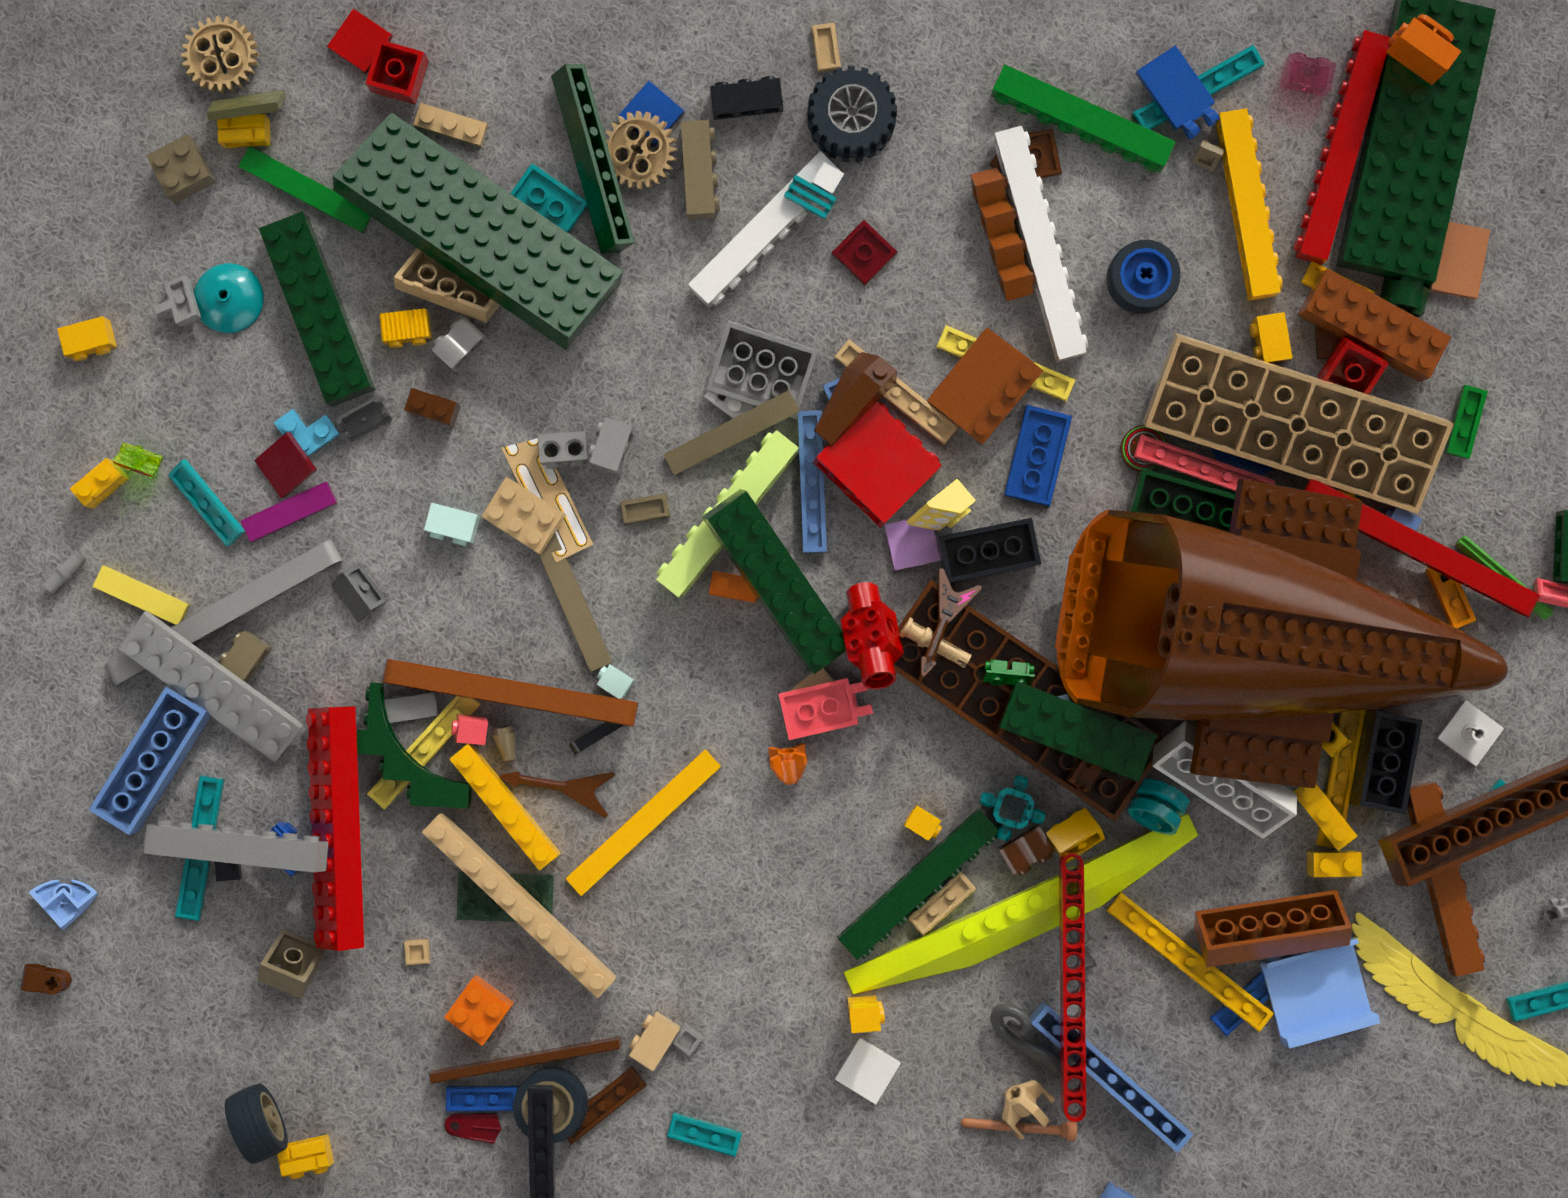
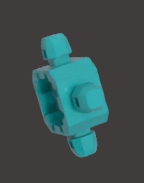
M1021 775L1015 777L1012 783L1014 785L1013 789L1004 787L998 790L996 797L988 792H983L980 796L979 802L989 808L993 806L991 814L994 820L1002 823L1001 827L998 826L997 838L1004 841L1010 839L1013 832L1011 831L1012 827L1021 829L1028 825L1029 819H1031V822L1041 824L1046 816L1043 811L1037 808L1033 810L1034 801L1031 795L1023 793L1024 789H1027L1028 778ZM1006 793L1026 800V805L1019 822L999 816V810Z

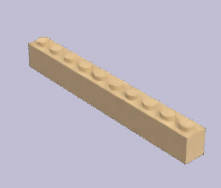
M445 813L438 814L422 831L430 841L596 998H599L614 982L617 976Z

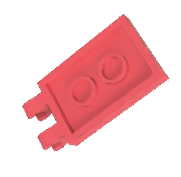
M848 678L778 694L789 740L858 725L857 717L873 714L871 704L858 707L855 693L867 691L868 689L863 686L862 682L849 685Z

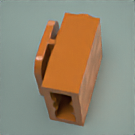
M1420 14L1417 18H1413L1409 24L1404 22L1388 41L1391 46L1386 53L1433 85L1448 71L1461 51L1451 44L1454 36L1449 30L1431 17Z

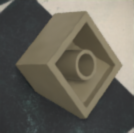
M282 929L260 964L258 981L302 999L312 982L325 949L316 948L315 942Z

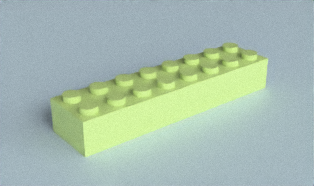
M777 430L773 434L769 432L761 442L762 448L758 453L754 451L746 460L747 467L744 471L739 469L731 479L732 486L728 490L724 488L717 496L718 503L716 506L739 489L747 491L757 505L798 455L799 447ZM709 507V508L704 512L703 515H705L706 513H708V512H709L710 510H712L713 508ZM704 520L699 527L694 525L686 535L688 538L687 542L683 546L679 544L671 554L674 557L669 564L664 563L656 573L659 576L656 580L679 599L684 597L722 549V546Z

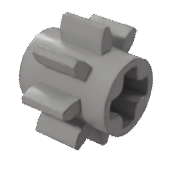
M1557 898L1549 899L1550 905L1543 906L1545 910L1543 918L1551 923V927L1559 925L1561 928L1567 927V899L1564 898L1559 901Z

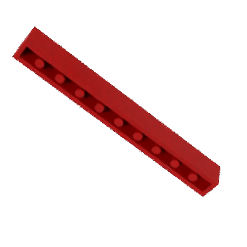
M1364 30L1358 37L1355 36L1352 42L1351 50L1354 53L1352 59H1348L1344 72L1348 74L1346 80H1343L1340 84L1338 94L1341 95L1339 103L1335 104L1332 111V117H1335L1333 125H1329L1325 138L1329 139L1327 147H1323L1321 150L1319 161H1322L1320 170L1317 169L1312 182L1316 184L1314 192L1311 191L1306 201V205L1309 206L1308 213H1304L1301 219L1300 227L1303 230L1301 236H1297L1293 249L1297 250L1295 258L1309 262L1313 261L1319 265L1324 264L1328 260L1387 55L1386 51L1389 48L1388 41L1391 37Z

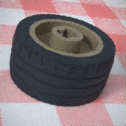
M548 1067L532 1073L521 1083L514 1097L513 1115L517 1122L516 1124L521 1129V1132L528 1136L527 1088L529 1084L552 1085L554 1099V1143L561 1142L573 1135L586 1117L588 1109L586 1089L576 1075L562 1068Z
M261 1083L252 1085L226 1098L224 1107L229 1130L237 1148L249 1163L262 1162L287 1148L288 1137L284 1120L273 1096Z

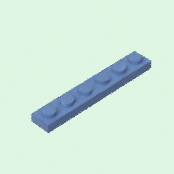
M821 411L798 412L803 553L827 552L824 473L813 464L816 456L823 450L822 438L814 432L821 417Z

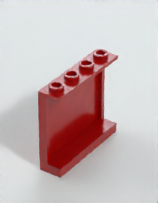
M877 402L832 447L830 445L826 446L816 456L813 464L881 529L942 465L939 463V458L933 452H928L922 446L923 443L917 436L911 435L905 430V425L899 419H894L889 414L888 408L883 403Z

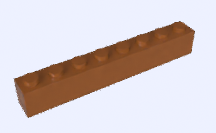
M1426 782L1410 787L1407 810L1411 825L1446 811V809H1443L1441 801L1443 799L1442 789L1440 786H1437L1436 782ZM1461 864L1425 879L1449 974L1456 977L1485 970L1483 965L1485 963V956L1482 949H1479L1477 942L1479 932L1476 926L1473 925L1471 918L1473 916V909L1471 904L1467 902L1465 895L1467 886L1464 879H1461L1459 872Z

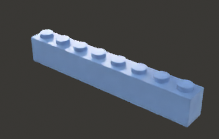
M1043 1001L1030 1016L1031 1024L1060 1048V1015ZM1076 1029L1070 1030L1067 1034V1039L1075 1040L1079 1032ZM1086 1039V1072L1178 1153L1193 1136L1189 1129ZM1071 1054L1069 1056L1075 1063L1078 1062V1054Z

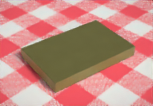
M280 90L216 99L206 112L208 120L277 112L286 99L285 92Z

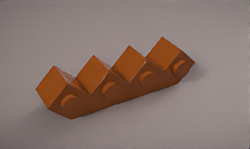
M997 167L971 174L974 199L979 206L981 223L984 233L988 237L990 254L993 264L997 268L999 285L1006 301L1034 294L1033 284H1036V278L1033 270L1028 269L1024 260V252H1027L1024 238L1020 239L1015 230L1014 221L1018 220L1015 207H1011L1006 199L1005 189H1008L1006 176L1001 175Z

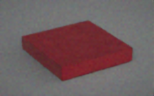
M863 220L831 254L866 286L898 251L870 224Z
M291 432L281 436L254 460L280 498L287 497L317 471Z

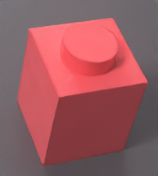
M457 714L456 721H452L451 735H454L456 743L485 745L488 720L486 716Z

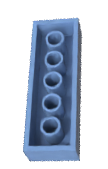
M165 687L92 803L89 811L128 835L139 833L211 718L209 712L181 695L172 687Z

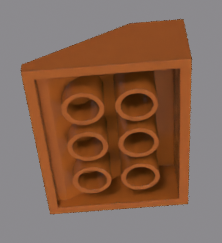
M986 327L926 401L959 426L976 442L983 445L1044 370Z

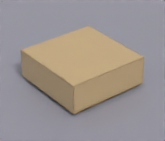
M429 939L404 941L406 965L431 963Z

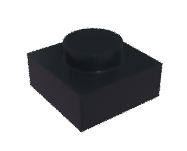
M215 862L216 882L242 879L241 864Z

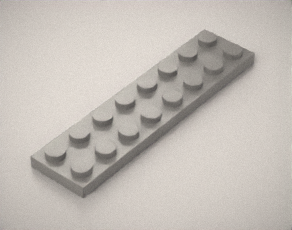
M148 611L141 615L119 647L120 651L181 695L206 709L210 716L274 762L280 758L303 727L301 722Z

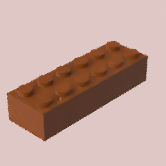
M1328 268L1318 274L1314 285L1297 314L1341 339L1343 336H1346L1386 359L1389 366L1418 382L1431 378L1451 339L1450 335Z
M1331 890L1195 911L1194 930L1206 967L1349 946L1352 926L1338 891Z

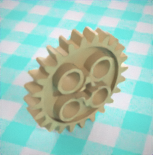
M216 16L215 22H212L208 17L206 25L199 21L200 29L196 30L191 27L190 29L194 35H185L189 44H182V47L187 51L181 53L183 59L186 60L182 65L188 69L187 75L193 77L192 81L196 85L200 83L202 89L205 90L209 86V90L212 93L216 91L217 87L222 94L225 92V87L231 92L234 91L233 85L235 84L242 88L241 80L249 82L250 80L246 75L248 73L255 75L251 66H258V62L253 59L259 56V53L253 50L258 47V44L252 41L254 36L251 32L247 33L248 29L245 25L240 27V23L237 20L232 23L227 16L224 22H222L219 16ZM214 36H216L218 47L222 50L221 58L227 69L226 74H224L222 62L217 58L219 57V51L214 43ZM227 37H232L230 43L224 44V40ZM210 44L208 50L201 51L203 45ZM239 59L237 65L230 66L232 60ZM211 66H217L213 73H208Z
M636 111L635 118L632 113L628 112L627 120L619 116V125L611 123L614 128L613 132L606 130L607 135L610 136L609 139H606L616 177L619 178L621 176L620 184L624 185L628 181L629 188H633L636 184L638 189H643L644 183L648 188H652V180L656 184H660L659 176L667 178L665 170H673L669 162L677 161L675 157L671 156V153L678 151L677 148L671 147V144L677 141L675 138H669L673 131L671 129L664 130L667 123L662 121L658 124L660 117L655 115L651 119V113L646 112L643 117L640 111ZM634 128L639 129V137L636 140L631 138V131ZM649 131L650 135L646 138V133ZM657 139L660 146L657 151L653 152L650 145L653 140ZM637 146L643 150L642 154H638ZM623 149L628 151V158L625 161L620 159V152ZM646 160L648 162V169L642 173L639 166L642 161ZM633 163L632 169H629L630 164Z

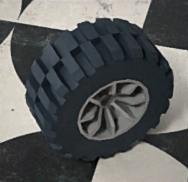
M848 66L846 71H842L841 67L834 69V74H825L822 77V82H817L813 93L810 94L807 108L808 129L811 130L813 141L819 143L818 148L823 153L827 150L829 157L836 159L837 156L842 157V162H849V158H855L856 162L863 161L865 156H868L870 159L876 155L877 150L882 151L886 147V142L890 141L893 135L897 117L894 92L889 91L890 85L886 80L880 81L881 75L876 72L873 75L869 74V68L862 67L861 71L855 70V66Z

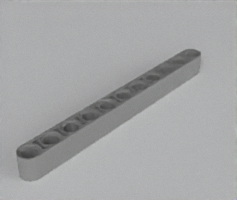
M332 540L323 542L174 625L171 629L193 645H196L210 637L209 634L212 633L214 635L230 626V622L233 621L235 623L251 614L250 611H257L271 603V599L274 598L276 600L291 592L293 587H300L312 580L314 575L317 577L334 568V564H341L343 560ZM125 653L105 665L116 687L122 686L127 683L128 679L131 681L148 671Z

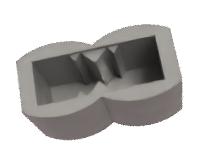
M463 317L461 320L459 318L450 325V332L445 336H439L433 343L434 348L432 351L454 373L487 341L486 336L466 317Z

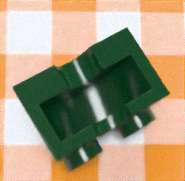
M1387 276L1384 277L1380 297L1399 308L1406 309L1408 313L1415 317H1421L1425 312L1430 285L1424 286V281L1416 278L1401 276V280Z

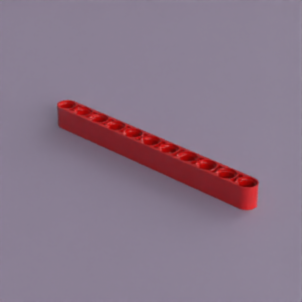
M1310 479L1305 488V491L1355 500L1314 479ZM1362 504L1358 532L1520 615L1530 617L1540 598L1538 593Z
M1065 852L1059 859L1061 1110L1068 1120L1079 1122L1086 1115L1084 861L1081 856L1074 852ZM1070 857H1075L1077 860V866L1073 870L1066 868V861ZM1070 882H1076L1077 891L1073 894L1066 892V886ZM1071 906H1076L1078 910L1076 917L1067 918V909ZM1070 931H1076L1078 934L1077 940L1073 943H1069L1066 940V936ZM1076 955L1078 963L1074 967H1068L1066 963L1068 957ZM1077 980V989L1072 992L1068 991V982ZM1070 1005H1078L1077 1014L1074 1016L1067 1015V1009ZM1072 1029H1077L1079 1032L1078 1037L1075 1040H1068V1032ZM1071 1054H1078L1079 1060L1076 1064L1070 1065L1067 1063V1059ZM1071 1079H1078L1079 1085L1077 1088L1069 1089L1067 1087ZM1071 1104H1079V1110L1076 1113H1068V1107Z

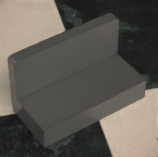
M360 563L343 571L332 583L333 589L358 622L387 602V599Z

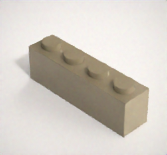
M709 120L681 122L688 220L716 218L715 211H720L719 197H714V188H718L717 173L713 174L712 165H717L716 150L711 151V142H715L714 127L709 126Z

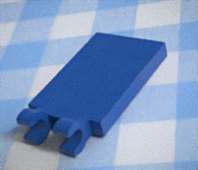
M1176 45L1136 71L1135 74L1173 129L1177 130L1181 127L1189 140L1196 137L1200 132L1199 127L1193 121L1202 116L1207 126L1211 127L1220 119L1218 113L1211 108L1215 104L1214 99Z

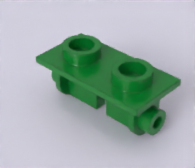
M991 659L990 662H985L986 673L983 682L999 686L1003 684L1014 685L1018 681L1031 686L1035 677L1034 666H1030L1029 663L1012 662L1011 670L1007 669V661Z

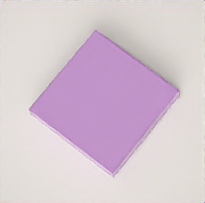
M907 520L884 525L894 571L941 561L934 530L909 525L906 522Z

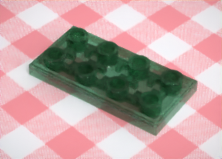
M459 871L456 920L516 922L463 871ZM508 873L553 916L554 875Z

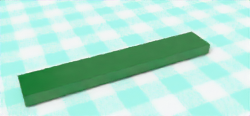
M251 146L247 149L238 166L362 234L372 218L335 191Z

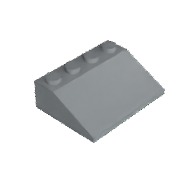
M727 321L706 390L755 406L790 390L800 409L819 350L748 326ZM796 413V414H794V415H792V416H790V417L796 419L798 413Z

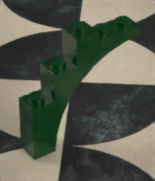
M370 682V687H367L365 692V700L369 701L368 711L364 712V725H367V730H357V754L384 755V760L380 761L379 772L383 774L382 780L411 781V785H408L406 793L407 800H410V805L470 808L472 787L470 784L437 775L421 765L406 751L396 737L388 719L384 698V683Z

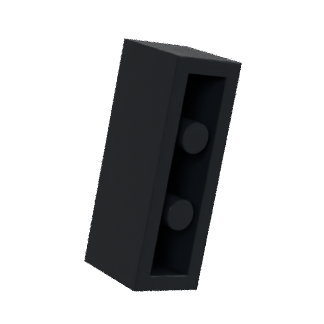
M765 76L758 81L741 79L738 83L728 84V82L722 81L715 83L714 86H710L714 120L783 112L780 78Z

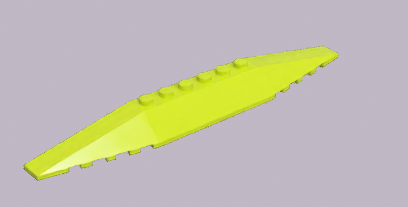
M1187 813L1180 817L1181 823L1176 834L1166 835L1150 830L1085 860V914L1104 905L1197 837L1198 833L1189 814ZM1077 865L1068 868V870H1073ZM1059 874L845 971L844 975L853 994L970 967L1058 927ZM1076 882L1067 884L1066 892L1068 894H1073L1077 891ZM1071 906L1067 909V918L1076 917L1078 912L1076 906Z

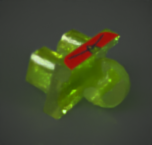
M123 442L118 454L113 459V464L153 479L164 457L145 450L141 445L137 444L134 446Z

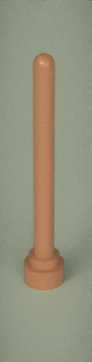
M963 1118L961 1120V1125L964 1128L1013 1132L1004 1121ZM1066 1121V1124L1062 1123L1061 1126L1046 1125L1045 1127L1041 1124L1017 1122L1015 1125L1023 1133L1060 1135L1066 1141L1076 1142L1077 1122Z

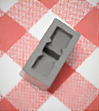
M586 431L538 434L539 459L542 465H546V469L560 468V464L570 463V467H582L584 462H589L588 435ZM579 444L582 446L581 453L576 456L571 455V446ZM550 446L558 447V453L555 457H548L546 455V451Z

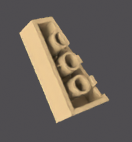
M418 248L394 276L395 289L484 323L488 322L500 306Z

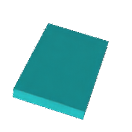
M531 163L510 193L567 233H570L588 207L585 199L533 163Z

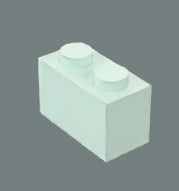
M431 503L424 530L430 532L429 537L443 540L444 536L453 538L452 543L466 546L467 542L474 543L481 516Z

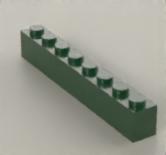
M565 64L552 74L551 78L601 254L618 253L635 243L585 64Z
M977 808L837 936L838 940L856 960L860 957L863 959L868 957L874 951L873 945L878 941L883 943L892 934L890 930L895 925L900 927L909 919L907 914L913 909L918 911L927 902L925 898L931 893L937 894L945 886L943 882L949 876L952 879L962 871L960 866L966 861L972 862L980 854L978 850L984 844L987 847L997 839L995 834L999 830Z

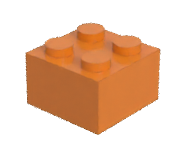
M475 975L444 1018L483 1046L514 1002L478 975Z

